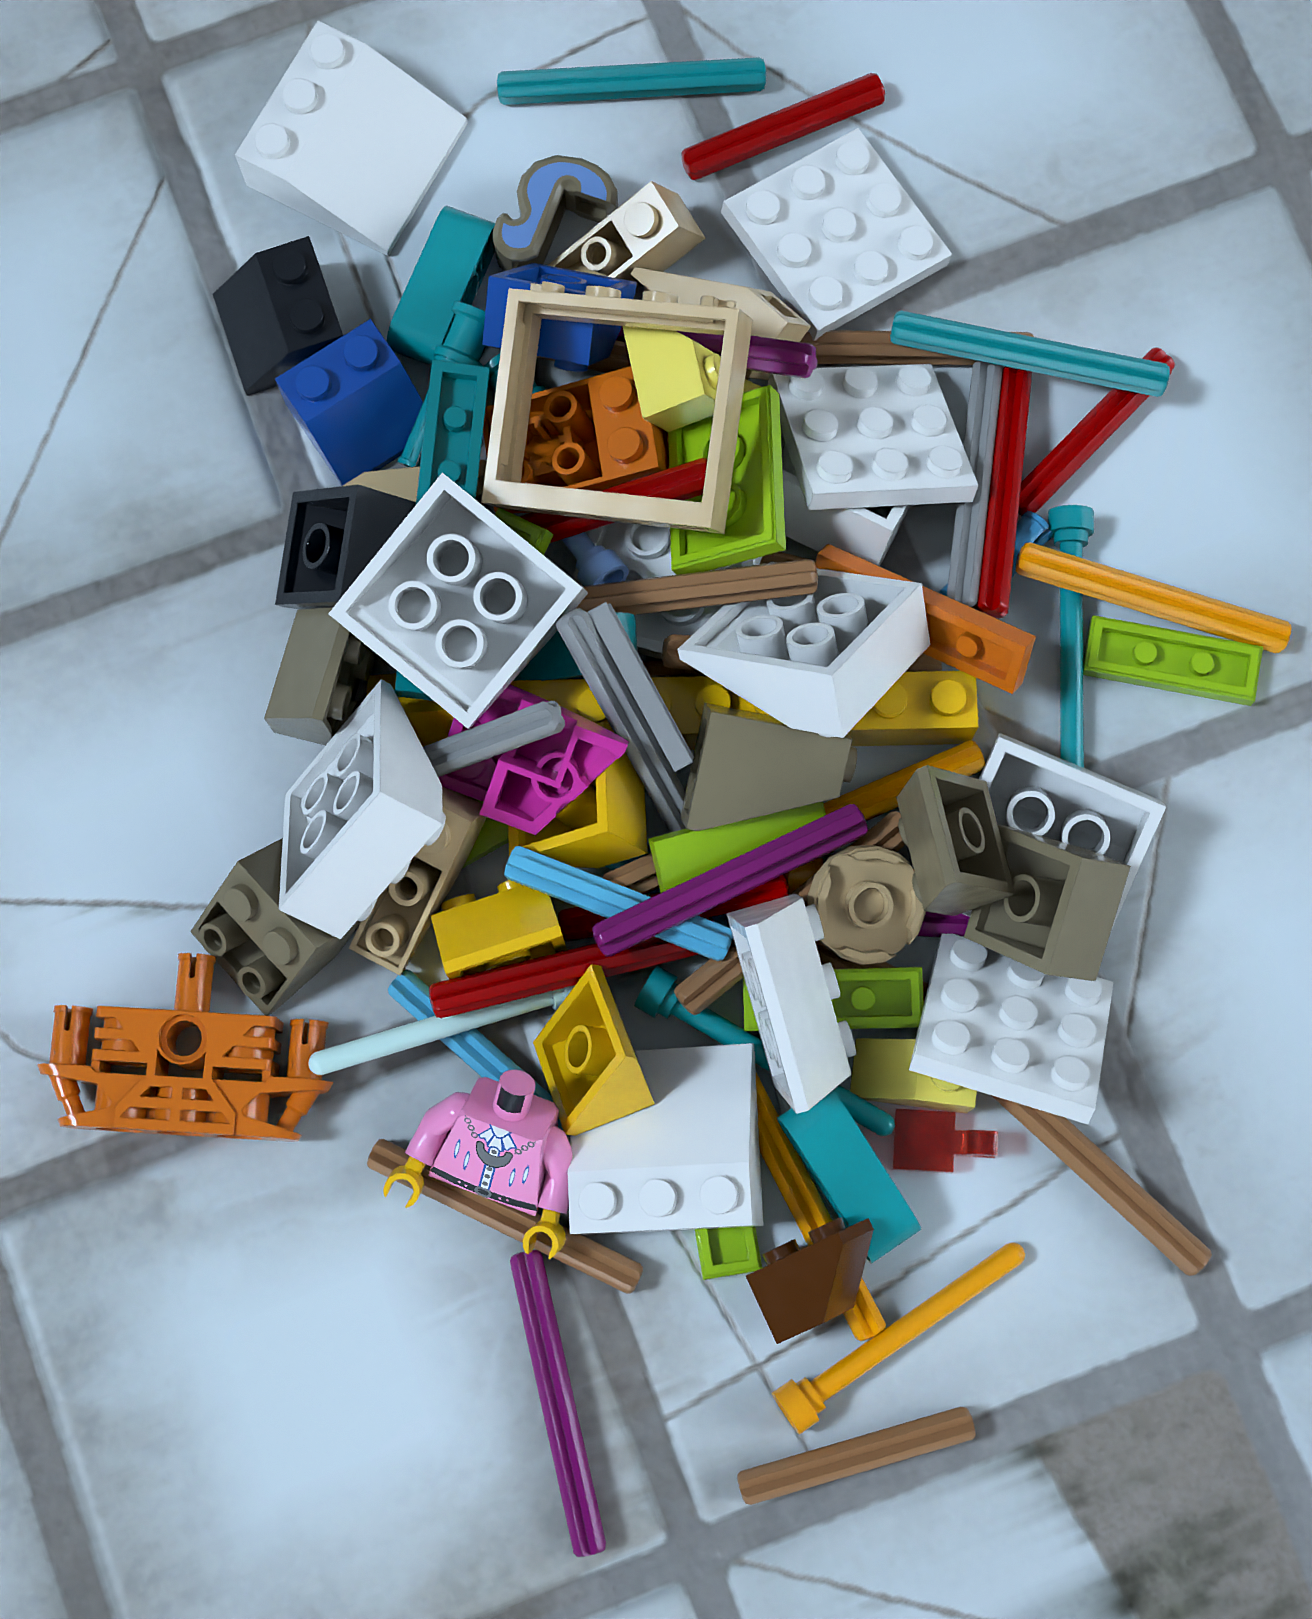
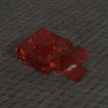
M895 1109L892 1170L952 1174L954 1171V1156L995 1158V1156H998V1131L955 1130L956 1112Z

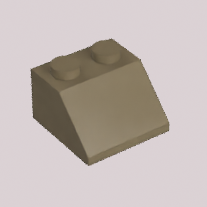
M929 765L916 769L896 798L901 815L898 822L899 832L902 840L909 848L915 872L912 877L913 889L918 900L923 904L924 911L956 916L1014 895L1015 890L987 782Z
M997 824L1015 894L972 909L964 938L1046 975L1096 981L1131 866L1088 849Z

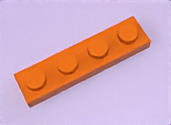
M827 544L817 553L815 565L819 569L913 582L830 544ZM922 586L931 643L923 654L1013 694L1023 683L1036 636Z

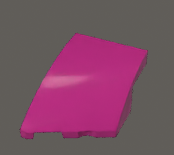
M510 684L471 728L542 701H549ZM560 706L561 715L565 720V726L561 732L438 778L442 787L482 801L483 805L479 813L480 815L536 835L568 803L577 798L593 780L626 752L629 741L589 719ZM454 718L447 737L469 729Z

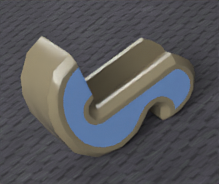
M554 155L534 162L521 176L518 185L517 199L520 217L512 219L508 214L502 213L496 220L493 229V243L498 265L502 271H507L531 263L544 264L566 210L597 223H600L618 208V191L609 174L598 165L576 157Z

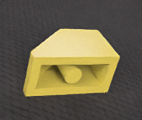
M622 326L644 420L667 432H671L713 415L721 360L719 354L713 353L677 331Z
M856 1038V1055L853 1057L850 1091L867 1101L965 1114L975 1108L976 1090L909 1070L916 1039Z

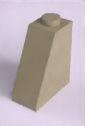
M704 703L680 818L686 829L701 831L839 798L842 783H850L853 778L857 763V748L851 747L852 738L848 734L844 738L824 737L818 733L792 729L770 715Z

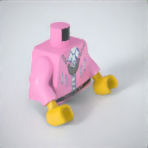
M505 1071L500 1076L499 1082L487 1077L478 1078L470 1094L455 1092L429 1108L405 1151L409 1158L405 1165L395 1168L390 1173L383 1188L384 1196L388 1195L394 1181L404 1179L411 1183L414 1191L405 1208L414 1205L424 1186L421 1173L427 1164L431 1166L428 1176L533 1216H536L539 1208H543L541 1220L533 1225L524 1235L523 1249L526 1254L532 1252L537 1241V1232H544L552 1241V1248L548 1257L550 1260L563 1248L566 1241V1233L559 1224V1218L561 1213L567 1214L569 1207L568 1168L572 1161V1148L568 1137L563 1130L558 1128L559 1108L554 1102L533 1095L536 1085L535 1081L524 1071Z

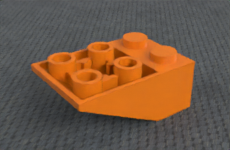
M631 366L532 394L521 483L601 491L669 469L668 432L643 419ZM494 405L485 407L483 436L486 457L488 455ZM494 507V511L496 513L498 508ZM504 509V510H506V511H508V512H510V513H512V514H513V513H532V512H525V511H516V510H507V509Z

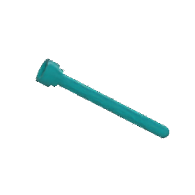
M1062 505L1049 509L1048 529L1053 532L1054 546L1060 548L1061 552L1083 558V547L1088 545V537L1094 534V510L1083 505ZM1060 587V758L1084 768L1083 594Z
M656 966L639 993L634 1007L653 1018H656L658 1014L666 1019L673 1015L723 1045L753 1043L755 1064L770 1072L760 1038L748 1031H744L741 1027L708 1008H705L697 1015L689 1013L681 1005L674 993L676 986L679 985L676 983L678 977L660 966ZM840 1085L834 1089L856 1123L879 1136H888L893 1132L895 1121L890 1114Z

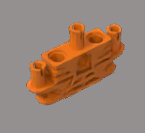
M191 953L178 954L179 965L174 1010L97 1006L96 1017L104 1021V1028L95 1027L94 1039L102 1042L101 1049L92 1050L91 1066H86V1056L93 1009L73 1005L72 1009L68 1008L67 1005L54 1006L53 1012L55 1016L49 1063L37 1064L40 1074L49 1076L57 1099L64 1106L67 1116L58 1119L60 1127L128 1133L297 1142L302 1135L293 1131L301 1117L307 1115L318 1095L327 1093L334 1083L322 1080V1075L314 1074L308 1065L309 1058L313 1053L325 1049L328 1022L309 1019V1023H306L304 1019L290 1020L291 1033L287 1077H279L280 1065L273 1061L274 1054L281 1055L282 1044L275 1039L276 1033H283L284 1022L275 1016L210 1012L214 964H216V957L212 955L197 953L196 957H192ZM188 1027H198L202 1036L200 1047L191 1055L180 1056L176 1049L178 1035ZM169 1062L191 1071L204 1069L203 1078L168 1076ZM111 1066L146 1068V1075L110 1073ZM224 1073L262 1075L261 1082L223 1079ZM78 1083L97 1086L94 1110L85 1112L79 1097L81 1091ZM289 1097L286 1102L287 1108L276 1126L269 1124L270 1098Z

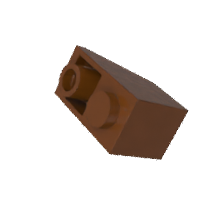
M842 1217L808 1232L813 1243L812 1245L800 1250L796 1239L791 1240L762 1254L767 1266L746 1275V1279L776 1344L819 1326L854 1308L874 1231L869 1218L846 1228Z

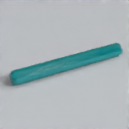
M756 57L502 71L498 73L497 91L499 101L503 105L761 91L765 89L766 66L764 59Z
M902 310L896 312L890 334L891 342L897 345L1155 397L1163 395L1170 376V367L1166 363Z

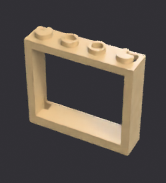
M542 281V284L531 283L530 290L509 288L482 503L507 510L725 534L753 319L741 309L736 308V301L719 300L715 296H702L700 305L678 303L679 296L661 291H643L642 300L621 298L620 290L603 286H587L585 295L564 293L565 286ZM542 319L724 335L702 502L521 483Z

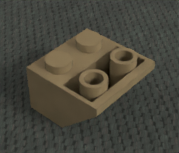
M333 607L299 609L294 618L264 719L274 733L326 746L360 705L359 701L354 700L360 679L365 681L369 679L373 670L376 653L328 614Z
M283 838L237 861L190 931L210 955L216 957L218 964L266 1016L274 1013L331 962L360 925V922L356 921L348 932L339 939L279 910Z

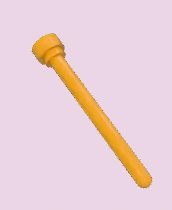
M1015 1242L1007 1243L810 1382L806 1377L797 1383L791 1379L773 1391L771 1394L794 1430L800 1435L820 1421L817 1414L826 1409L823 1402L1022 1264L1025 1259L1023 1247Z

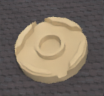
M872 844L849 846L830 856L814 875L807 896L808 905H815L822 924L824 939L819 940V942L834 955L862 965L886 962L897 956L895 953L902 950L906 944L910 945L919 934L926 911H924L923 904L918 900L914 892L912 877L915 872L912 866L907 863L908 861L897 852Z

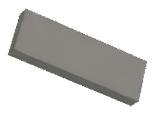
M605 602L588 611L591 620L674 772L692 763L693 754L611 603L607 604Z

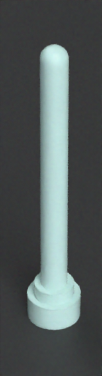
M575 985L445 1018L432 1016L317 1051L310 1056L308 1065L314 1074L325 1075L552 1005L553 1009L557 1010Z

